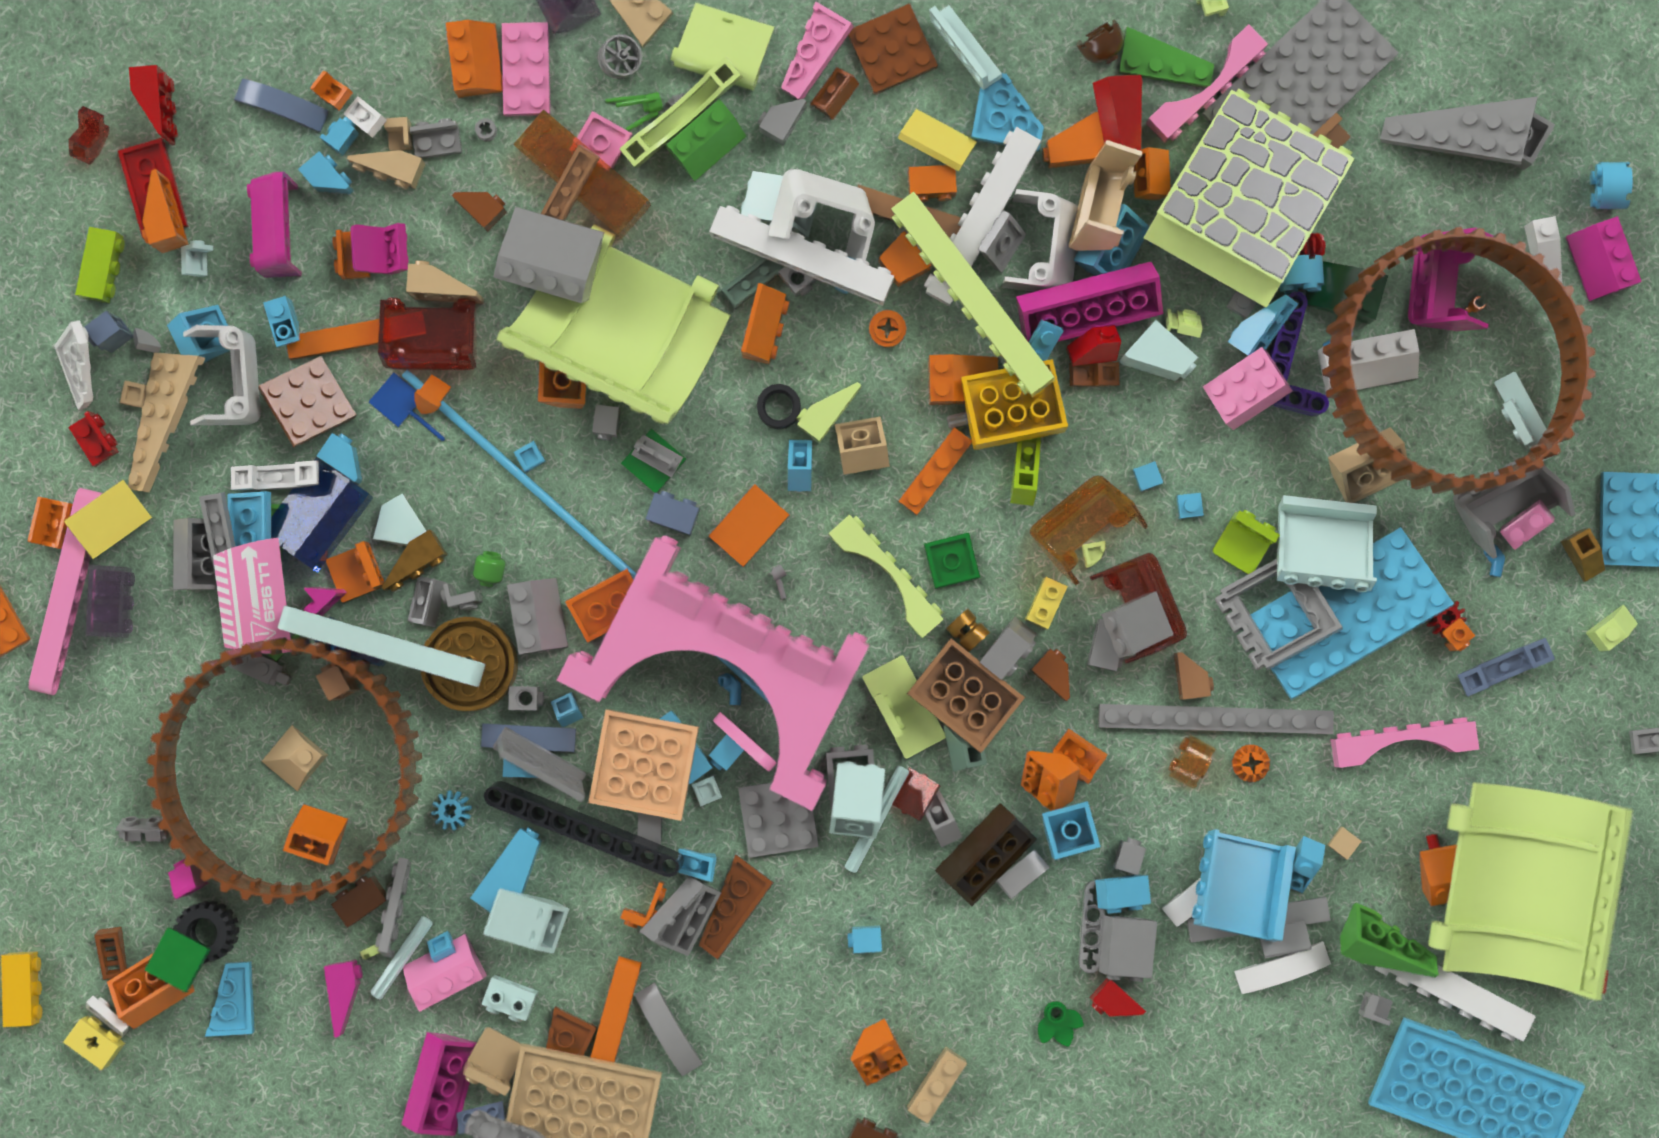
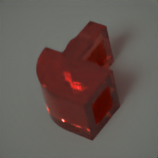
M82 106L78 111L79 128L68 139L69 156L91 165L100 154L108 138L109 126L104 124V115Z

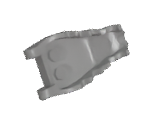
M482 1110L474 1111L466 1122L465 1133L474 1138H546L532 1128L495 1118Z

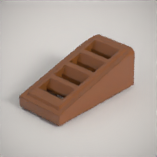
M122 927L99 929L94 937L103 980L112 979L127 970ZM114 938V940L105 941V939ZM106 947H116L115 950L106 951ZM117 956L118 959L107 960V957ZM119 965L120 969L108 970V966Z

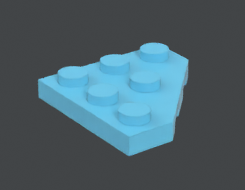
M1002 73V78L985 90L980 87L971 139L1005 145L1003 142L1008 132H1014L1016 127L1040 140L1042 139L1043 125L1034 116L1029 105L1013 86L1007 74Z

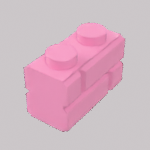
M1539 499L1503 525L1500 533L1512 548L1516 550L1523 545L1524 541L1527 542L1552 524L1555 517L1542 500Z

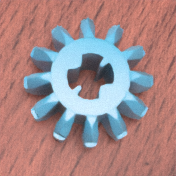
M451 790L447 791L446 797L443 794H439L438 798L441 803L434 801L432 804L438 810L432 811L431 814H439V818L435 820V823L439 824L444 821L442 825L444 830L449 827V824L452 830H457V823L464 827L466 824L462 818H471V815L465 813V811L471 810L472 806H464V803L469 798L464 797L459 800L461 797L460 791H457L454 797ZM449 804L450 807H456L454 813L456 814L455 816L454 814L448 815L447 812L449 811Z

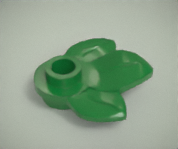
M1052 1001L1046 1005L1044 1018L1038 1024L1039 1039L1044 1044L1054 1037L1060 1044L1069 1047L1073 1040V1029L1083 1027V1019L1077 1011L1067 1009L1059 1001ZM1059 1009V1016L1053 1017L1051 1015L1052 1010Z

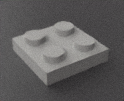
M1002 211L1000 216L994 221L988 235L982 240L978 250L995 270L1002 273L1026 236V233L1010 213Z

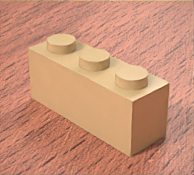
M945 1046L908 1103V1111L928 1124L965 1068L966 1060Z

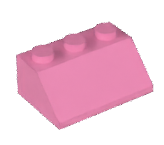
M466 934L453 940L456 952L434 963L429 952L403 967L408 991L419 1012L487 976Z

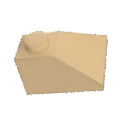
M291 725L261 762L296 791H299L328 754Z

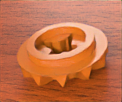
M880 311L871 319L869 325L870 336L876 344L881 346H896L903 340L906 334V323L903 317L895 311ZM889 319L891 328L896 330L890 331L888 338H885V331L880 328L885 327Z
M1245 745L1234 754L1232 766L1235 774L1240 779L1247 782H1256L1263 779L1270 770V759L1267 752L1261 747ZM1250 754L1253 760L1261 761V763L1254 766V770H1251L1248 766H1242V764L1249 761Z

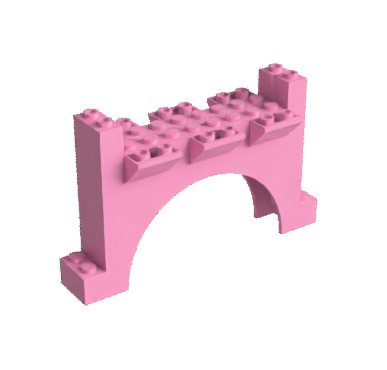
M665 535L662 538H655L594 660H592V655L584 651L570 654L557 681L600 702L602 697H607L611 688L628 669L639 661L658 653L675 650H694L713 654L728 660L742 669L757 683L768 699L776 718L780 739V754L778 767L770 790L812 811L827 780L824 779L823 773L815 769L808 771L807 767L870 645L866 642L867 637L857 632L853 635L849 633L837 657L833 655L834 650L824 645L818 648L812 644L814 640L802 634L799 637H793L790 635L791 630L781 625L777 626V628L774 627L775 625L770 623L771 618L761 613L758 615L750 613L751 608L744 604L737 603L731 605L727 603L728 598L718 593L712 595V593L708 592V586L698 581L695 583L687 581L689 577L681 572L674 571L670 573L681 547L677 546L678 541Z

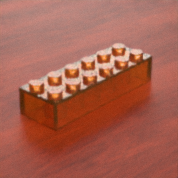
M544 109L513 144L520 153L556 184L578 145L581 144L589 149ZM601 158L576 200L620 239L628 233L651 206L650 201Z

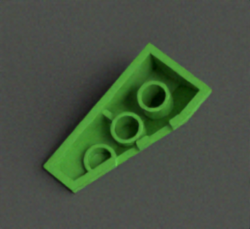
M1359 903L1353 904L1340 935L1341 955L1362 964L1430 977L1438 976L1437 956L1416 940L1405 938L1399 933L1401 929L1395 925L1391 927L1382 921V915L1375 910Z

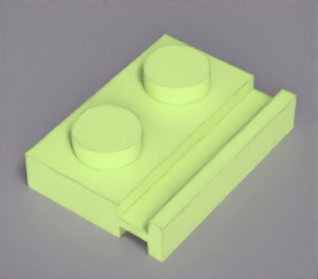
M1167 308L1165 321L1168 331L1173 328L1177 329V333L1201 337L1202 323L1197 312L1185 309L1183 312L1177 311V314L1171 313V309Z

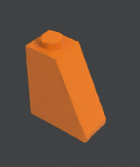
M1094 112L1047 141L1046 148H1042L1043 161L1048 163V168L1092 163L1104 145L1098 112Z

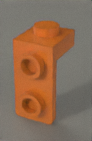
M659 882L647 915L626 907L623 909L620 918L625 920V925L637 928L638 925L642 927L646 925L657 912L655 910L657 902H662L667 891L666 888H663L665 882Z

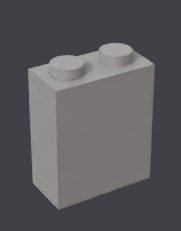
M1156 591L1141 595L1101 614L1118 658L1133 655L1174 635Z
M1105 915L1099 972L1106 974L1107 979L1121 980V976L1129 977L1130 981L1143 982V978H1152L1157 921L1146 918Z

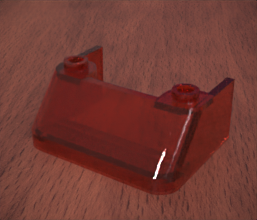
M1146 553L1090 576L1091 581L1104 577L1103 580L1106 587L1112 591L1120 590L1125 603L1156 591L1174 635L1125 659L1126 664L1159 652L1186 638L1187 630L1154 554Z

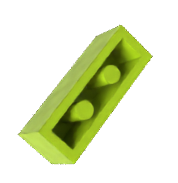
M89 227L75 295L82 299L110 304V299L114 297L116 291L114 285L115 275L117 276L120 271L119 255L124 251L125 241L121 234L116 231Z

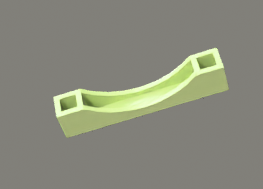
M724 57L681 99L619 149L634 167H640L743 76L731 61Z
M848 515L829 532V536L843 552L868 558L891 576L903 598L906 622L923 638L943 620L941 617L943 614L942 610L935 603L930 605L925 599L928 595L919 585L916 588L910 582L912 577L904 568L899 570L894 565L896 559L888 551L884 553L878 547L881 543L872 533L869 536L863 530L865 527L863 522L857 516L852 518Z

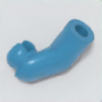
M1494 544L1497 554L1496 558L1493 559L1484 550L1483 552L1492 564L1489 575L1501 578L1505 556L1499 547Z
M725 673L720 675L718 684L730 693L729 705H741V683L731 674Z

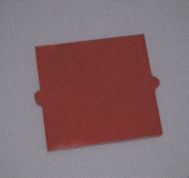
M909 767V774L892 805L902 810L901 812L904 815L909 814L921 821L941 785L929 779L927 774L924 773L922 775Z

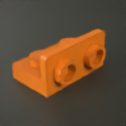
M336 230V236L333 237V248L335 251L337 250V259L334 260L335 273H338L343 280L371 278V273L358 272L353 269L351 232Z

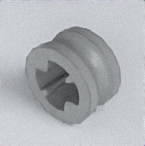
M485 118L476 123L475 132L481 140L491 141L497 135V128L492 120ZM487 124L490 125L489 128L492 132L490 134L486 132V135H483L481 127H486Z

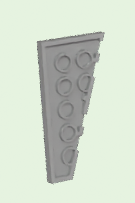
M1538 96L1386 117L1380 142L1521 165Z

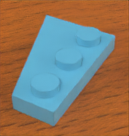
M251 961L225 964L218 988V996L212 1009V1017L205 1037L255 1033Z

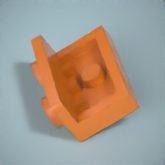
M38 497L27 541L62 549L67 526L63 521L70 517L73 504Z
M1069 728L1052 751V753L1064 754L1080 767L1078 780L1085 781L1088 784L1108 755Z

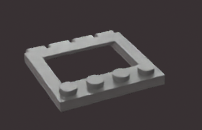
M1277 559L1221 589V595L1214 599L1223 614L1230 610L1232 611L1225 618L1233 632L1237 633L1243 629V632L1239 633L1236 637L1245 652L1247 653L1255 649L1248 657L1256 670H1260L1263 667L1269 670L1343 630L1342 625L1318 587H1311L1308 584L1301 583L1287 584L1314 629L1272 652L1239 595L1277 575Z

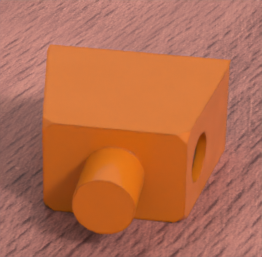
M905 231L896 238L878 259L879 264L883 268L891 271V275L894 276L893 282L897 287L928 272L932 266L931 264L926 265L919 255L921 251L916 245L913 247L905 237L907 234Z

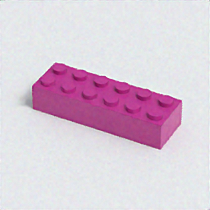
M1152 261L1016 296L1021 332L1027 341L1030 340L1041 319L1062 328L1063 333L1058 340L1059 342L1081 336L1092 327L1109 325L1117 327L1163 315L1160 276Z

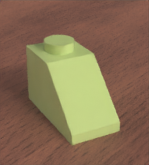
M1622 605L1588 630L1586 634L1599 651H1610L1626 639L1638 623L1627 608Z

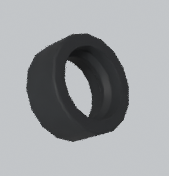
M770 385L758 397V415L762 422L770 428L778 430L788 428L796 422V418L800 414V398L795 390L787 385ZM773 394H785L792 401V412L784 420L772 419L766 413V401Z

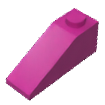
M357 959L324 966L334 1037H339L345 1032L360 985V979L363 977L362 967L360 964H357Z

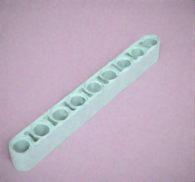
M285 605L277 627L287 632L477 687L480 685L486 665L475 660Z

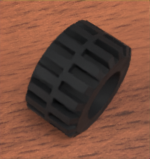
M205 901L190 906V908L181 912L182 915L176 919L178 924L173 927L178 932L201 943L195 933L197 922L202 918H206L214 923L217 929L215 942L212 945L201 943L211 949L204 963L212 962L227 955V952L234 948L233 944L239 938L236 937V934L239 933V927L235 926V923H238L237 917L233 919L232 914L234 912L231 909L226 910L227 906L223 903L217 904V901Z

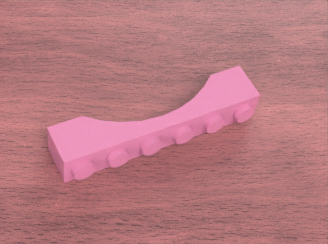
M1248 24L1232 39L1228 46L1223 70L1208 88L1188 99L1165 102L1148 118L1146 125L1164 143L1169 139L1174 141L1183 132L1181 128L1186 123L1190 126L1199 117L1197 113L1202 108L1207 110L1216 101L1214 97L1219 92L1224 94L1233 85L1231 81L1236 76L1240 79L1249 70L1247 66L1252 61L1257 63L1266 54L1264 49L1268 43Z
M1467 717L1454 718L1451 724H1444V720L1431 721L1428 727H1421V723L1408 724L1405 730H1398L1397 726L1385 727L1382 733H1375L1374 729L1362 730L1359 736H1351V732L1339 733L1336 739H1330L1334 767L1363 765L1381 748L1404 740L1428 741L1441 746L1449 752L1479 750L1475 721H1467Z

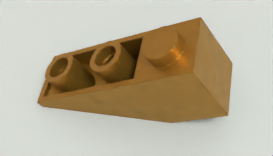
M428 530L408 543L382 585L383 590L394 592L404 586L403 582L410 577L414 580L424 574L423 570L430 565L434 568L444 562L443 558L447 556V553L434 531Z

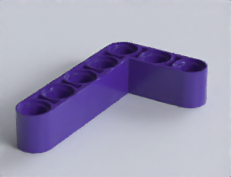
M1293 292L1289 295L1290 298L1296 299L1300 304L1299 309H1294L1286 320L1293 324L1294 330L1288 331L1283 325L1273 339L1269 352L1275 364L1282 369V375L1286 381L1288 380L1307 307V298L1301 292ZM1279 343H1284L1287 346L1288 352L1286 354L1279 351ZM1289 385L1292 389L1291 393L1298 396V404H1292L1289 401V393L1271 405L1316 417L1328 409L1329 400L1322 393ZM1313 399L1321 403L1320 411L1313 409L1311 405Z

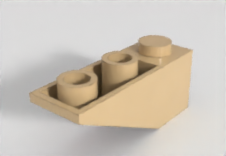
M402 150L349 155L347 157L353 169L365 173L366 170L373 172V176L382 181H386L387 178L395 181L396 186L408 190V187L416 189L426 164L422 158Z

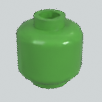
M483 551V554L476 557L473 570L474 578L479 580V584L482 586L493 587V584L503 580L505 560L501 558L499 553Z

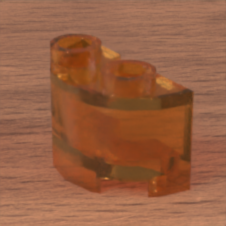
M1190 735L1189 738L1185 737L1181 742L1179 749L1182 750L1179 759L1173 758L1168 770L1171 771L1170 777L1194 789L1197 787L1199 779H1203L1213 760L1211 756L1216 749Z

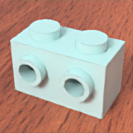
M494 975L490 980L481 1005L487 1006L486 1010L491 1013L499 1014L503 1012L509 1015V1019L522 1022V1020L526 1021L529 1018L539 991Z

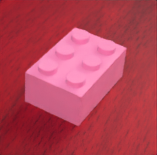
M1263 347L1203 386L1225 424L1232 430H1235L1292 392L1291 387L1270 354Z

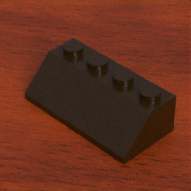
M1000 803L942 861L935 871L965 901L973 906L1025 853L1037 838Z

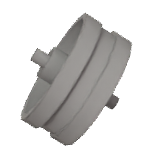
M623 34L614 35L605 41L598 51L599 66L611 78L618 80L627 78L636 72L642 63L641 48L630 36ZM615 41L616 51L607 45ZM620 41L628 46L625 49H621ZM630 48L633 51L634 56H629L628 51L630 50ZM605 51H607L608 53H610V54L612 55V57L609 58V59H606V58H605ZM625 60L635 62L632 70ZM612 62L615 65L614 70L610 68L608 63ZM620 64H622L627 73L618 72Z

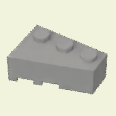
M689 876L639 932L657 944L689 956L721 892L706 882Z

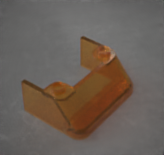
M1098 475L1091 477L1031 527L1030 534L1057 569L1074 585H1078L1079 581L1071 571L1078 563V556L1074 552L1108 523L1114 527H1123L1133 519L1144 529L1148 525L1134 502L1103 476Z

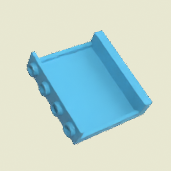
M1217 829L1208 831L1203 840V847L1205 848L1204 857L1199 865V870L1202 872L1200 881H1198L1196 886L1198 898L1197 904L1194 905L1192 911L1193 925L1272 942L1283 941L1296 847L1289 845L1278 846L1219 833Z

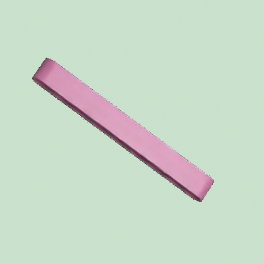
M79 488L74 498L70 516L103 493ZM68 527L29 679V690L49 695H55L59 688L91 558Z

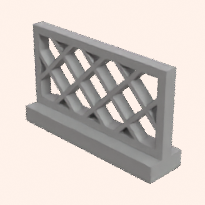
M505 726L493 745V749L499 752L500 757L576 800L583 801L585 793L582 781L586 776L585 771Z

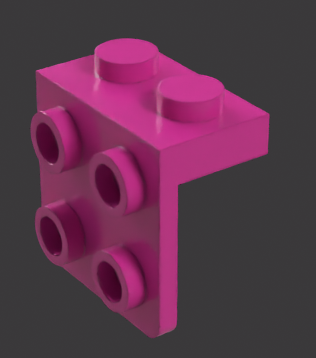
M396 223L387 227L358 224L351 226L352 265L355 271L393 275L408 270L409 258L407 255L405 224Z

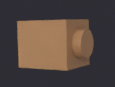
M1174 653L1179 698L1191 699L1211 696V691H1214V684L1208 672L1184 653Z

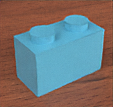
M1129 875L1095 880L1098 908L1107 909V913L1122 912L1121 908L1128 907V910L1143 909L1142 905L1151 904L1148 875Z

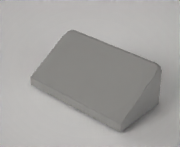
M422 576L418 577L408 616L409 622L436 627L442 602L441 590H444L443 584H446V582Z
M1305 921L1285 924L1283 941L1272 942L1259 939L1265 958L1312 949Z

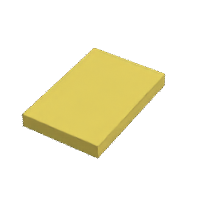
M918 109L914 111L898 136V139L957 171L961 169L977 141Z
M121 480L63 522L91 558L94 559L152 517L124 480Z

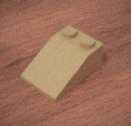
M415 261V264H408L406 292L414 300L484 304V299L477 291L438 268L429 265V262Z

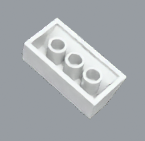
M1415 329L1351 341L1352 374L1356 390L1418 378L1419 347ZM1323 347L1317 351L1321 371L1329 366V357L1322 353ZM1323 376L1325 390L1327 391L1331 388L1330 378Z

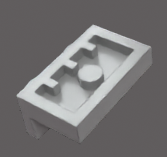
M440 119L438 123L434 124L419 122L415 126L410 127L415 156L424 159L463 153L459 125L456 121H452V119Z

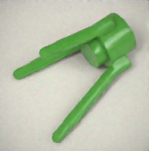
M658 92L605 100L606 103H616V107L642 104L643 111L649 112L648 115L626 127L627 131L636 128L651 118L658 117V111L663 110Z

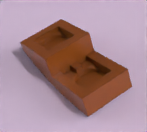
M1103 362L1072 366V363H1069L1070 386H1119V362Z

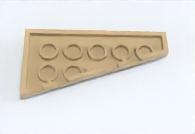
M167 353L153 354L149 380L146 385L145 401L142 407L140 427L137 432L136 448L133 453V463L129 475L128 487L131 490L150 493L160 469L158 461L162 452H167L169 444L166 443L170 432L175 433L188 401L187 391L190 385L195 384L197 377L194 374L198 365H203L204 357Z

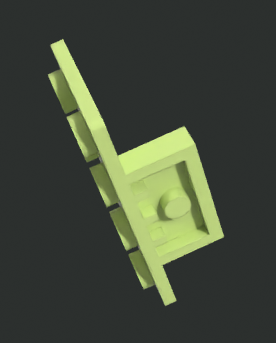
M903 655L862 677L906 759L946 738L938 719L907 694L917 680Z

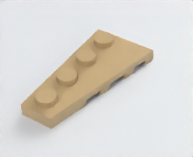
M609 0L643 48L673 14L660 0Z

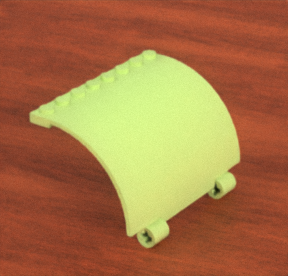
M594 224L591 229L605 233L589 300L578 303L536 290L521 315L510 327L502 329L496 340L502 342V345L510 350L516 349L524 353L523 355L530 360H539L545 363V366L550 370H559L565 373L567 378L587 384V387L593 391H602L608 394L609 398L613 401L624 402L630 405L632 410L650 415L658 423L668 424L682 408L694 389L731 315L710 305L717 294L719 285L699 275L695 278L692 286L613 248L612 245L616 235Z
M1473 783L1469 806L1451 804L1447 828L1459 831L1445 922L1432 921L1428 946L1432 948L1446 950L1443 971L1475 972L1517 978L1568 990L1593 1000H1601L1633 810L1553 792L1506 785Z

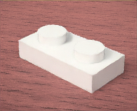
M358 96L343 113L372 138L387 121L386 118Z
M92 996L86 1002V1009L122 1038L129 1031V1025L121 1021L118 1015L109 1009L111 1006L101 997L97 999Z

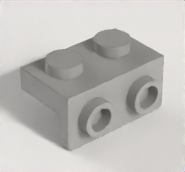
M443 584L444 590H441V597L443 603L447 604L450 608H460V610L464 609V611L478 608L477 604L483 602L481 593L471 591L457 595L455 585Z

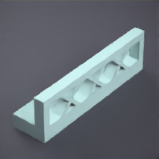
M950 5L941 11L936 6L929 9L932 24L983 90L1002 78L1000 70Z

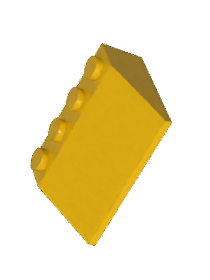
M1053 359L1043 362L1055 377V381L1033 397L1029 393L1025 395L1017 385L1020 380L1015 374L1010 376L1006 369L961 377L969 431L974 450L1065 433L1068 423Z

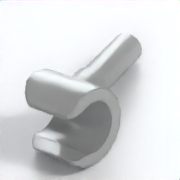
M778 565L772 569L771 573L778 586L780 597L783 599L786 598L781 578L787 574L782 565Z

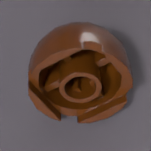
M1112 20L1111 26L1108 22L1100 25L1085 35L1088 36L1087 41L1082 43L1079 40L1076 44L1081 54L1090 62L1101 63L1105 61L1106 64H1109L1118 58L1117 53L1122 49L1124 35L1117 21Z

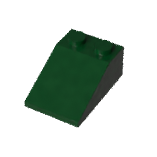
M1323 261L1324 285L1321 286V291H1306L1307 306L1336 314L1333 311L1335 305L1347 299L1344 290L1359 280L1358 274L1365 268ZM1384 275L1379 280L1373 282L1370 286L1373 289L1364 296L1361 303L1362 307L1358 310L1355 320L1367 324L1376 320L1389 275Z

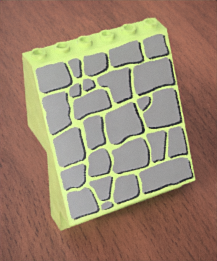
M1240 89L1236 92L1231 90L1157 211V215L1146 232L1144 239L1267 308L1355 158L1351 157L1353 152L1345 147L1340 146L1337 149L1330 145L1332 140L1320 134L1317 138L1310 134L1312 129L1301 123L1298 126L1290 123L1291 118L1280 111L1277 115L1269 111L1271 106L1260 100L1257 103L1249 100L1250 95Z

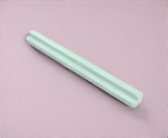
M897 766L883 792L878 831L909 774V771L902 766ZM859 838L845 864L847 870L853 873L858 871L874 838Z

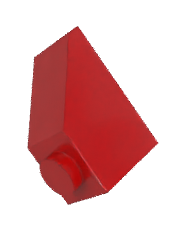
M1115 325L1092 327L1070 343L1066 350L1072 366L1117 361L1122 341Z
M1106 978L1089 997L1093 1001L1091 1006L1101 1015L1105 1012L1108 1016L1143 1015L1146 1012L1112 979Z

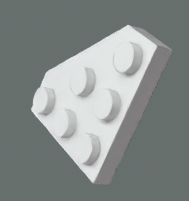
M80 320L70 322L54 345L78 410L87 408L93 401L91 364L88 349L89 338L87 330L84 327L82 328Z

